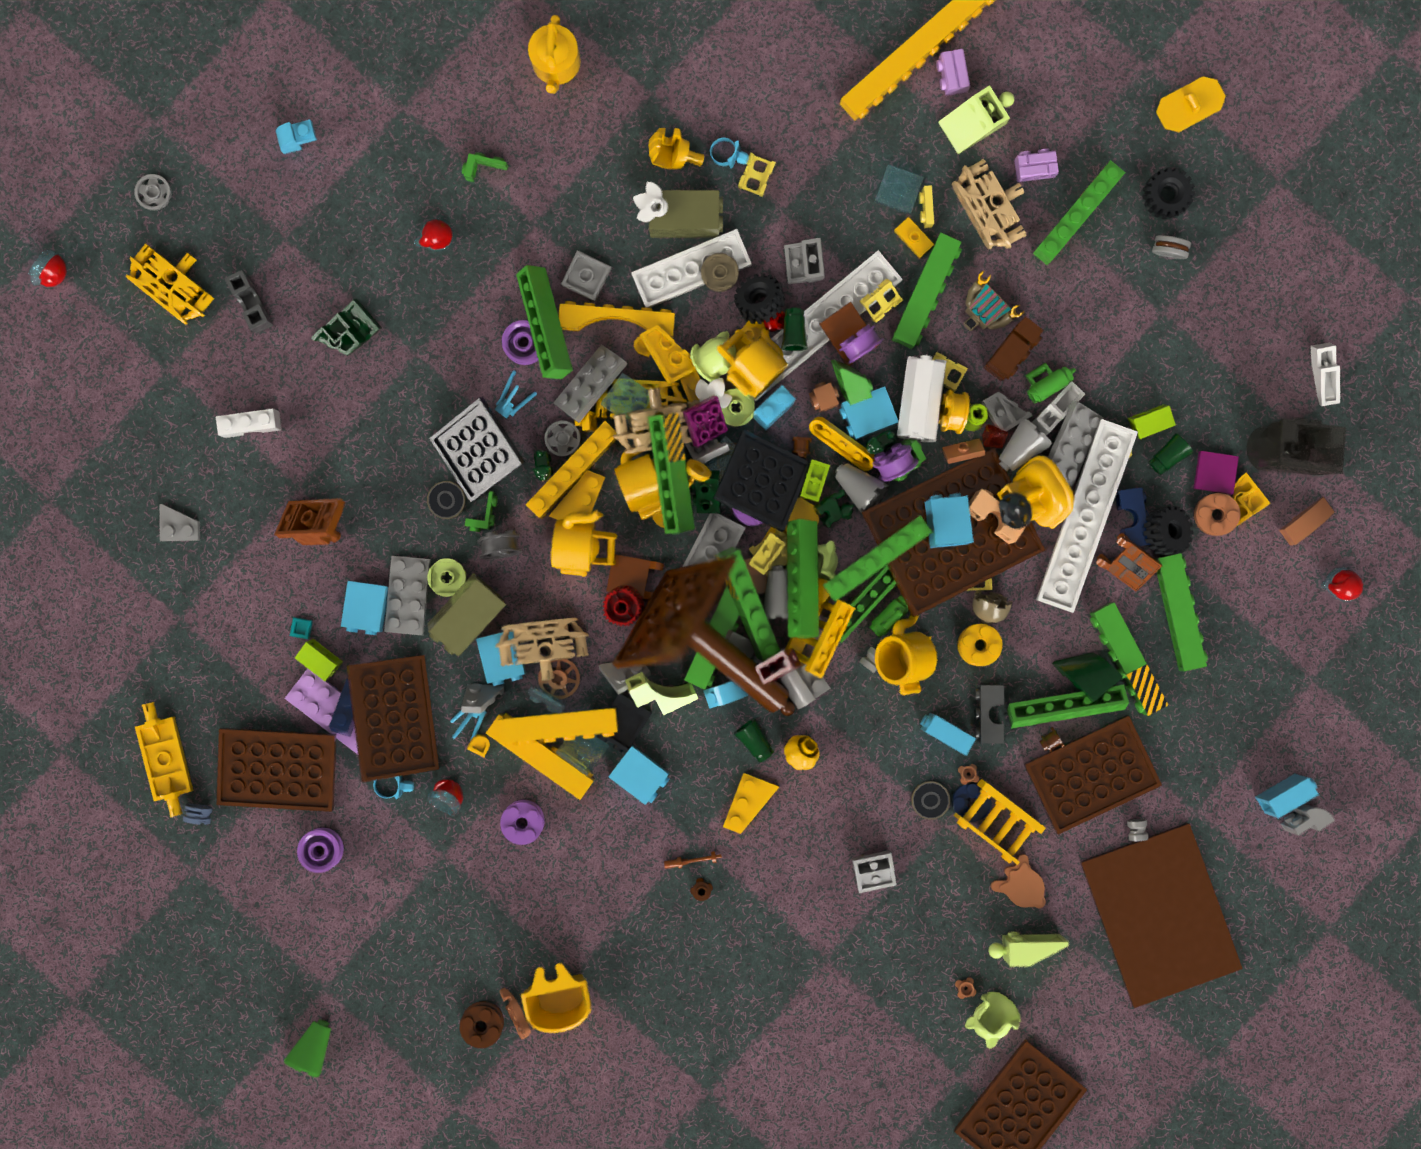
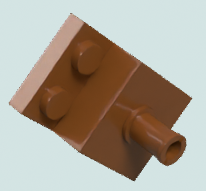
M340 498L288 501L274 535L278 538H293L302 545H329L330 541L336 543L340 539L341 533L335 529L343 512L345 502Z

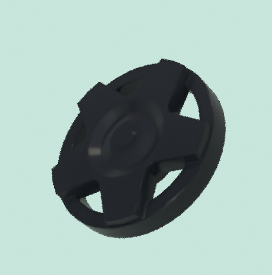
M1013 492L1005 495L1000 500L999 511L1002 522L1013 529H1021L1031 522L1032 507L1024 495Z

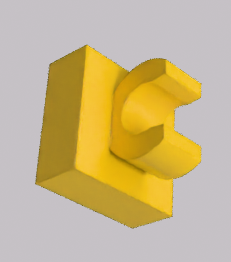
M589 411L580 423L575 421V426L582 427L583 431L595 432L597 430L595 412Z

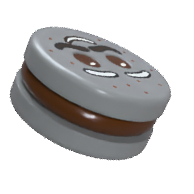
M1166 235L1155 237L1156 242L1152 249L1154 254L1174 259L1188 258L1189 248L1191 247L1190 241Z

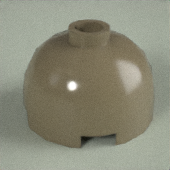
M979 590L975 592L972 608L982 623L992 625V623L1003 621L1008 616L1012 601L1007 602V597L1001 594L990 592V595H985Z

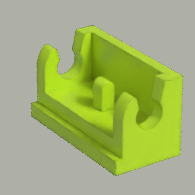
M1160 405L1128 418L1131 429L1138 432V439L1176 426L1169 405Z
M811 460L800 495L801 498L809 499L815 503L819 502L830 467L829 464Z
M315 639L307 641L295 657L297 661L323 681H327L329 677H332L343 663L341 659Z

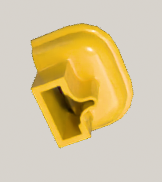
M1046 456L1031 458L1016 472L1013 482L1007 484L997 493L1000 500L1005 495L1013 492L1024 495L1032 507L1031 521L1035 520L1039 525L1043 527L1049 526L1051 529H1054L1066 519L1074 506V495L1069 483L1053 460Z

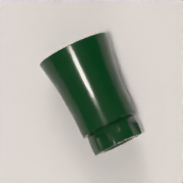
M801 308L785 310L782 350L803 351L808 349L804 310Z
M1175 433L1153 455V458L1148 463L1157 474L1162 475L1194 452L1190 445L1180 435Z
M755 718L749 720L734 732V735L745 745L753 757H756L759 763L768 759L774 753V750L770 747L771 744L764 736Z

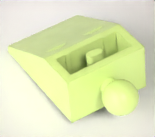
M989 85L938 122L958 154L1008 123L1010 117L1004 107H1010L1014 103V95L1006 91L998 99ZM982 102H985L987 107L984 108ZM992 118L997 119V122L994 123L992 121Z
M1011 931L1008 932V935H1002L1003 946L1000 943H992L989 946V954L996 959L1003 956V959L1010 967L1031 966L1069 945L1068 941L1060 934L1019 935V932Z

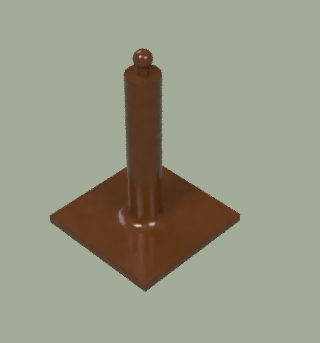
M732 556L666 571L612 665L619 669L682 660L690 646L767 711L773 713L780 709L783 715H792L795 712V705L787 701L789 691L777 680L763 684L755 669L758 664L704 620L737 560Z

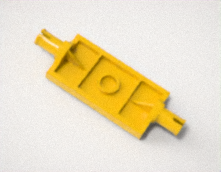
M155 702L143 704L146 722H144V725L136 726L135 730L153 800L164 799V801H167L170 817L183 814L178 797L181 794L194 790L175 717L163 720L158 719Z

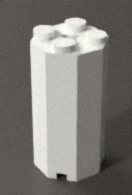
M921 355L920 359L913 356L908 357L897 431L898 438L920 440V442H936L946 360H932V357L927 355Z

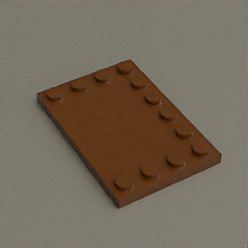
M425 655L347 665L361 782L439 770Z
M1129 715L1065 744L1063 748L1062 746L1056 748L1052 752H1048L1024 764L1058 835L1162 786Z
M220 728L217 805L332 812L334 810L337 734Z
M1025 1039L954 1128V1132L975 1149H1041L1087 1089Z

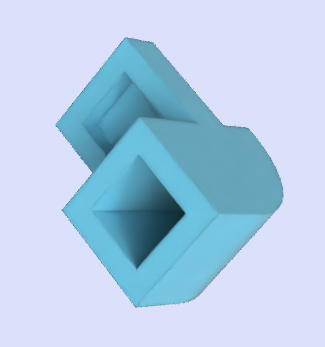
M311 120L295 124L288 122L276 129L280 150L283 154L301 150V144L317 140Z
M731 680L703 690L709 709L748 696L746 692Z

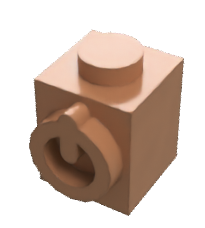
M821 382L815 385V389L809 393L815 411L819 410L822 413L839 405L837 400L839 397L836 386L832 387L831 383Z

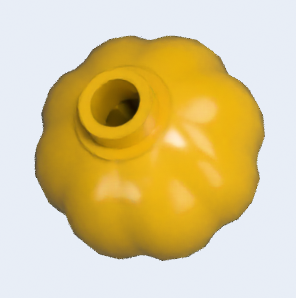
M807 735L792 736L784 747L787 763L796 770L811 769L820 756L817 743Z

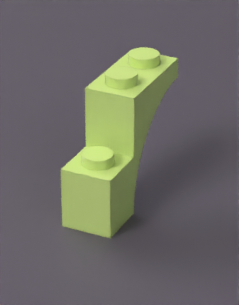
M643 672L625 680L637 707L656 700L663 715L698 699L691 683L675 687L661 686L650 681Z

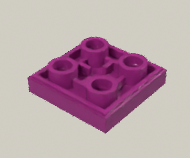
M713 395L683 411L695 447H699L728 431L718 396Z
M1199 451L1193 489L1232 495L1234 493L1239 456Z

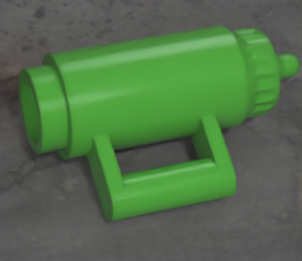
M1046 363L1040 365L1025 375L1032 385L1027 390L1029 398L1033 403H1041L1069 385L1074 379L1073 373L1076 372V369L1063 367L1052 372ZM1045 371L1048 373V376L1038 382L1033 380Z
M903 596L894 599L871 622L872 624L869 628L879 638L882 635L885 636L893 628L894 624L908 613L909 608Z

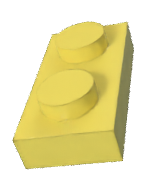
M932 185L924 186L922 192H919V204H923V211H920V222L924 223V228H932L934 225Z
M770 532L748 564L764 575L786 543Z

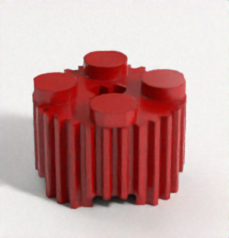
M621 585L614 588L606 595L603 601V611H605L603 615L606 616L605 619H609L608 622H613L612 624L616 623V626L619 624L620 626L633 624L640 617L644 609V600H641L643 598L640 596L641 593H637L638 590H634V587L630 585ZM624 603L626 605V609L625 607L622 609L620 605Z

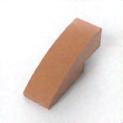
M1322 497L1294 517L1291 522L1279 531L1290 546L1296 545L1321 526L1335 512L1325 498Z

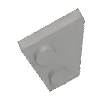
M999 391L981 402L987 408L988 416L1000 435L1018 425L1024 418L1028 419L1033 416L1029 411L1025 412L1019 408L1018 404L1014 401L1008 400Z
M715 438L699 447H695L693 442L685 443L692 459L703 464L730 451L727 443L720 444Z
M159 504L160 541H200V521L190 518L164 504Z
M612 663L599 665V670L618 695L628 689L625 682L626 679L641 672L647 678L651 676L650 670L646 665L619 669L612 665Z
M467 684L461 706L462 713H482L487 709V706L495 702V697L498 694H504V685Z

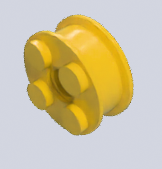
M948 390L946 394H942L938 423L942 432L947 430H954L956 434L963 432L968 419L970 405L967 392L956 394L953 390Z
M974 624L964 629L960 634L957 643L958 652L961 658L970 665L987 666L995 662L1000 656L1002 639L993 627L986 624ZM979 639L984 642V648L980 651L975 647V643Z

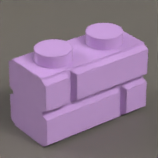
M958 49L942 52L939 60L936 61L938 72L941 71L942 74L940 79L941 90H945L946 96L968 92L970 82L964 50Z
M1048 148L1041 149L1038 153L1032 154L1031 151L1020 152L1014 160L1017 182L1055 178L1059 172L1056 151H1050Z

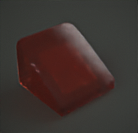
M987 424L982 435L984 447L1003 448L1008 432Z

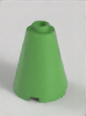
M319 1019L318 1022L313 1021L285 1057V1064L299 1072L304 1071L307 1072V1075L319 1077L331 1033L330 1023Z

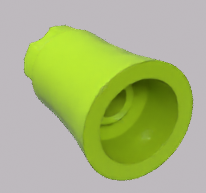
M969 405L968 419L964 429L977 431L984 425L988 418V411L984 405ZM973 413H976L978 415L977 419L974 417Z

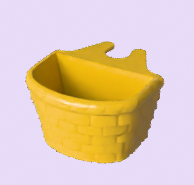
M558 963L555 967L558 973L557 979L547 981L544 977V969L539 967L536 970L533 984L521 993L527 1021L533 1028L548 1033L564 1032L580 1025L591 1011L587 980L582 974L571 976L561 963Z

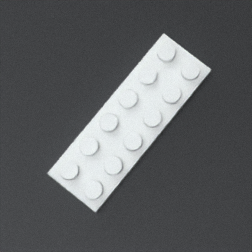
M735 229L631 272L645 308L653 307L703 286L701 267L708 256L715 253H724L733 258L739 267V271L752 266L738 230Z

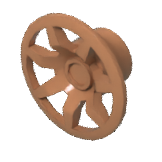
M568 659L555 660L557 661V668L553 671L554 679L542 681L540 669L538 675L539 685L547 696L554 699H564L571 696L577 690L580 683V673L576 665ZM561 661L570 664L571 667L565 671L561 670ZM572 669L575 670L576 680L568 678V674ZM549 683L552 687L551 693L545 689L543 684ZM576 683L573 690L568 693L566 684ZM556 689H562L565 693V695L557 696L553 694L555 693Z

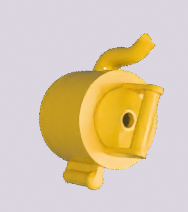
M553 15L551 23L536 30L528 44V53L534 72L542 81L547 83L546 90L551 94L558 92L560 84L567 83L573 79L580 68V54L574 35L567 28L561 26L558 15Z
M761 328V337L754 342L742 330L738 329L726 342L719 345L717 350L731 364L727 372L729 374L727 380L731 381L744 395L749 394L756 399L782 374L788 364L783 358L782 349L770 338L769 330ZM741 339L746 346H743L734 358L727 350Z
M623 452L620 459L621 465L614 468L630 511H638L642 520L662 513L654 458L651 459L650 455L646 454L632 460L642 452Z
M598 509L591 514L571 513L564 520H556L551 563L552 567L561 569L560 573L586 577L587 572L591 571L592 564H616L614 558L617 534L595 530V523L593 522L603 516L601 512H598ZM598 538L608 539L607 558H596L600 548Z
M910 614L908 619L898 620L893 626L892 635L884 638L878 644L875 651V665L879 675L886 682L899 685L901 695L920 693L922 688L919 681L929 678L936 670L937 653L931 641L932 638L927 637L921 632L904 633L905 629L912 627L917 622L919 615L913 617Z

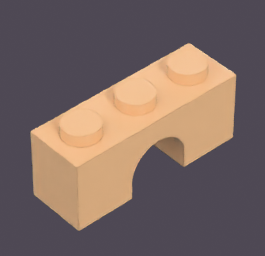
M981 489L976 491L969 501L970 515L977 521H981L989 513L994 514L998 519V527L994 534L1008 544L1016 542L1025 527L1013 529L1002 522L999 511L1000 501L995 499L994 495L988 490Z

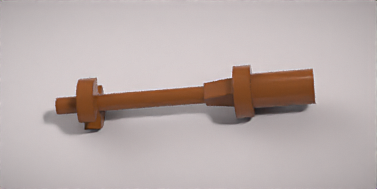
M715 851L711 852L712 856L693 859L677 857L675 860L664 861L665 869L674 867L680 869L683 865L699 861L712 860L713 863H717L716 859L722 858L721 854L715 855Z

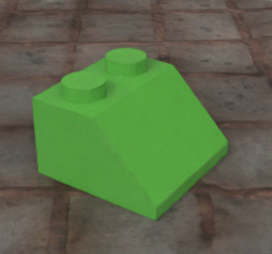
M831 360L841 394L850 405L872 397L871 390H873V386L865 374L862 375L857 369L840 361Z

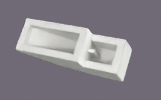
M1331 343L1311 345L1312 369L1320 406L1340 403V366L1336 364V345Z
M1071 381L1032 423L1037 427L1036 429L1048 435L1067 415L1072 401L1079 402L1085 393Z

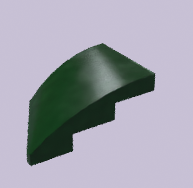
M353 299L325 326H322L311 339L326 344L331 349H337L340 353L348 356L367 342L382 327L357 299Z
M1093 652L1057 660L1052 663L1063 677L1066 676L1093 703L1123 678L1112 665Z

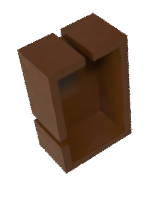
M1025 316L1018 322L983 368L999 381H1003L1005 378L1008 380L1019 369L1016 365H1020L1030 355L1031 352L1028 350H1032L1043 337L1040 335L1044 330Z

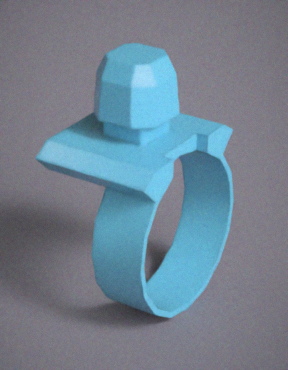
M723 137L715 140L711 145V158L719 166L729 165L731 169L734 167L736 160L740 164H747L749 160V155L740 151L739 140L734 144L729 138ZM722 141L730 142L735 147L734 154L725 163L718 162L712 157L713 147Z
M403 776L395 777L398 789L393 796L396 799L401 797L402 790L403 792L414 790L413 781L404 780L403 782ZM374 780V784H373V786H374V791L376 792V794H377L378 796H380V797H382V798H386V799L393 797V796L387 797V796H383L382 794H380V793L378 792L377 788H376V781H377V780Z

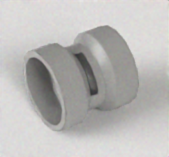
M870 647L867 651V657H862L859 662L872 673H875L877 670L875 665L876 650Z
M1146 819L1127 820V826L1130 828V833L1128 834L1129 841H1145L1149 839L1146 832Z

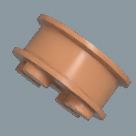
M1222 493L1210 494L1203 497L1197 503L1194 510V520L1198 528L1206 534L1214 536L1225 535L1234 530L1238 525L1240 509L1232 497ZM1215 509L1220 510L1222 513L1219 520H1215L1212 517V512Z

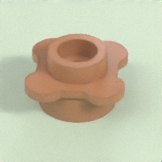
M971 764L970 766L959 767L960 782L963 785L979 781L976 765Z
M971 977L955 982V986L958 988L957 995L960 999L976 995V990L973 986L974 980Z

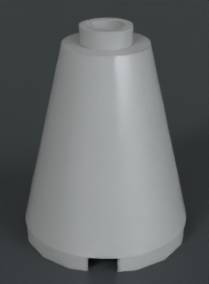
M1026 418L1020 422L999 457L1001 461L999 465L1006 471L1009 469L1011 471L1016 470L1052 444L1049 438L1043 432L1036 429L1037 427Z
M848 463L845 465L841 464L835 471L836 480L860 512L869 509L872 505H877L887 492L886 488L889 487L885 482Z
M783 565L772 566V570L768 571L763 604L767 619H776V617L788 618V571L784 569Z

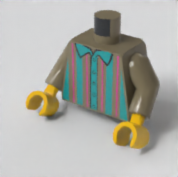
M984 271L979 274L978 280L968 290L965 302L968 308L965 312L970 317L963 324L969 331H972L977 325L983 330L986 328L990 330L1003 328L1011 323L1015 317H1020L1024 314V311L1020 314L1016 313V308L1020 305H1016L1011 309L987 284L991 275L988 279H983L982 274Z

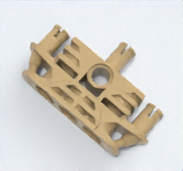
M984 159L970 167L964 165L958 181H953L952 186L980 238L988 249H992V246L1011 248L1013 242L1026 236L1025 230L1022 231L1024 228L1021 225L1008 233L1004 232L1020 221L1010 201L1024 194L1023 188H1019L1021 184L1017 183L1003 191L993 171L988 172L987 175L985 174L981 178L974 179L977 175L989 170L988 164L984 165L986 163ZM966 181L967 187L963 188L961 185ZM993 198L999 199L1001 205H995ZM995 235L997 240H991V236Z
M660 388L648 389L651 408L627 412V416L630 417L628 419V423L631 424L629 426L630 432L627 430L626 414L613 415L616 434L613 437L626 448L624 450L625 453H637L653 450L648 417L655 416L657 412H660L661 415L679 413L680 423H682L680 426L683 444L692 442L691 436H688V426L683 411H685L684 408H687V404L688 408L700 403V401L694 400L693 402H687V404L680 402L662 406ZM633 438L634 445L631 446L628 439Z
M578 618L513 624L501 628L504 632L495 648H499L501 666L513 665L510 646H513V651H516V654H514V658H517L515 665L540 662L542 681L554 679L551 661L575 657V653H572L574 646H571L573 639L575 640L576 657L589 655L586 637L589 635L576 623ZM569 624L573 627L574 632H569ZM509 632H513L514 639L508 640ZM566 638V640L555 641V639ZM548 640V642H544L540 645H537V641ZM530 642V644L518 645L519 643ZM541 647L547 649V657L541 655Z

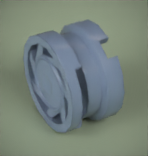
M200 804L185 805L184 810L186 814L183 815L184 822L192 824L204 823L205 825L211 823L210 814L213 811V807Z

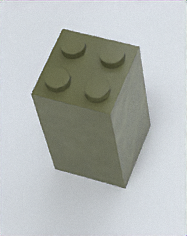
M661 190L662 198L667 201L668 210L664 216H655L649 221L650 238H716L719 236V232H723V216H719V213H723V197H719V190ZM661 204L657 206L658 211L661 209Z
M473 573L427 623L429 636L437 643L441 641L448 653L451 655L455 653L459 657L506 605L501 595Z

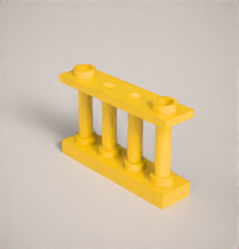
M837 600L835 605L826 602L819 609V616L823 609L830 611L831 614L827 623L819 619V628L823 629L818 640L815 638H790L785 650L793 648L800 662L806 664L804 670L820 678L823 677L855 610V607L841 600ZM806 643L815 647L810 657L802 654Z
M981 779L977 784L981 788V794L963 818L957 813L953 815L958 819L956 823L965 830L969 827L1003 853L1000 857L1009 864L1013 861L1018 865L1020 862L1013 856L1031 832L1034 833L1035 830L1042 834L1046 828ZM992 796L997 800L995 802L996 805L977 829L969 821L986 799H990ZM1009 809L1011 811L1009 819L993 840L984 835L1001 810ZM1022 819L1026 823L1024 830L1008 851H1005L999 846L1000 842L1016 821L1019 822Z

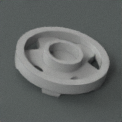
M156 174L143 176L137 182L134 191L137 202L145 209L152 211L164 208L169 203L172 195V190L167 180ZM158 179L162 180L165 184H159ZM146 180H148V184H147V185H142L143 182H145ZM139 193L144 196L142 201L139 197Z
M564 420L552 423L547 428L544 437L548 450L554 455L561 457L573 454L578 449L581 441L577 427L571 422ZM559 424H567V426L561 428ZM552 430L553 436L548 438L549 432ZM574 431H576L577 439L573 437ZM551 447H557L558 452L554 451ZM568 447H574L571 451L567 452Z

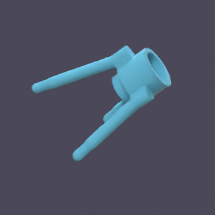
M515 370L512 371L502 395L496 403L497 407L495 410L505 418H508L509 415L513 417L520 408L537 395V392H533L513 408L514 404L510 401L519 386H515L507 399L505 396L516 374Z
M462 710L450 720L451 723H454L464 714ZM484 710L482 713H469L452 738L455 739L472 716L475 718L479 716L471 737L472 739L477 735L487 712Z

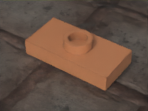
M980 438L942 447L948 464L985 455V449Z

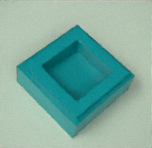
M293 617L289 636L309 640L313 621Z

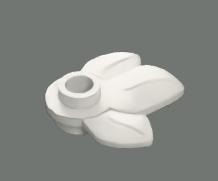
M647 182L646 193L633 197L636 206L640 209L637 215V219L640 221L649 222L655 216L662 217L668 210L667 201L662 198L660 187L652 182ZM661 204V209L658 211L657 206Z
M722 378L711 381L709 385L700 379L696 385L695 394L700 402L715 395L718 396L721 409H723L732 400L731 395L724 393L725 384Z

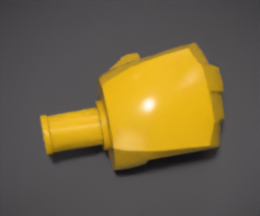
M659 128L649 139V156L652 164L664 169H681L685 162L700 167L703 164L704 154L690 151L689 141L682 138L681 131L678 128L674 129L673 136L670 138L665 136L666 128Z

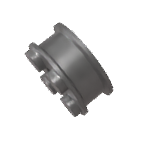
M515 530L505 531L503 534H497V532L486 533V536L480 537L477 540V543L481 544L482 554L479 556L480 559H501L522 553V550L518 549L517 539L520 537Z

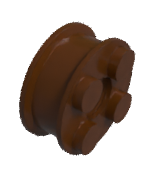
M488 1001L475 1002L465 1010L461 1018L460 1034L463 1040L472 1047H490L497 1042L502 1033L504 1017L501 1010L495 1004ZM484 1021L487 1027L480 1028L477 1022Z

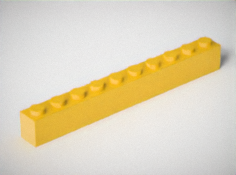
M952 0L844 95L840 101L842 108L854 121L858 118H864L869 113L868 109L872 105L875 107L879 105L887 92L891 94L898 87V82L901 80L906 81L911 76V71L915 67L919 69L926 62L925 59L929 55L934 56L940 50L939 46L944 42L946 44L954 38V33L957 30L962 31L969 24L968 20L972 17L974 19L983 12L982 8L985 5H992L995 0Z

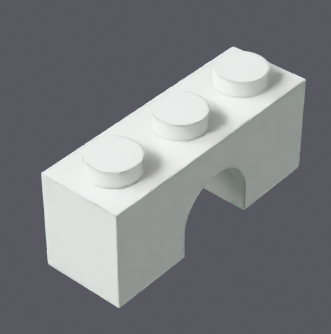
M275 409L216 416L218 436L224 438L243 436L244 433L249 432L265 433L282 430L280 414Z

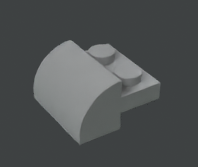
M821 238L802 240L801 243L784 245L789 284L812 283L825 278Z
M802 662V666L777 679L789 691L788 697L797 710L808 705L831 689L823 677L820 678L805 671L806 664Z
M1302 804L1294 809L1295 814L1287 815L1284 818L1285 821L1280 825L1285 831L1299 836L1309 828L1320 831L1334 822L1335 819L1326 810Z
M890 850L852 858L859 893L897 885Z

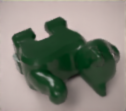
M886 430L877 437L873 436L866 443L867 452L877 455L883 452L885 448L887 449L892 446L896 440L894 433Z
M537 450L534 452L536 467L533 468V472L540 481H546L553 475V468L550 466L551 455L547 450Z
M844 489L825 497L819 504L813 507L817 515H822L825 512L826 515L820 518L826 528H830L831 524L839 521L841 518L846 520L852 518L854 505L847 502L839 507L837 499L845 495Z

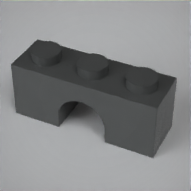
M240 270L224 278L232 295L241 304L244 311L242 315L251 331L258 334L274 326L247 273Z
M978 684V689H975L974 693L975 700H978V708H975L974 711L975 719H978V727L974 729V736L978 739L979 743L1004 744V724L993 723L989 718V710L993 706L1004 705V685Z

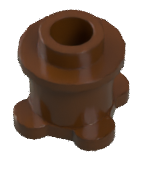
M793 437L794 450L791 453L801 458H806L807 455L811 454L809 452V443H811L812 438Z
M1051 727L1052 732L1045 736L1041 735L1042 740L1039 742L1045 751L1049 749L1052 752V749L1059 745L1062 748L1065 747L1053 727Z
M697 878L696 884L691 887L690 892L696 900L705 901L710 897L713 886L711 883H706L703 878ZM703 888L705 892L699 893L698 890Z

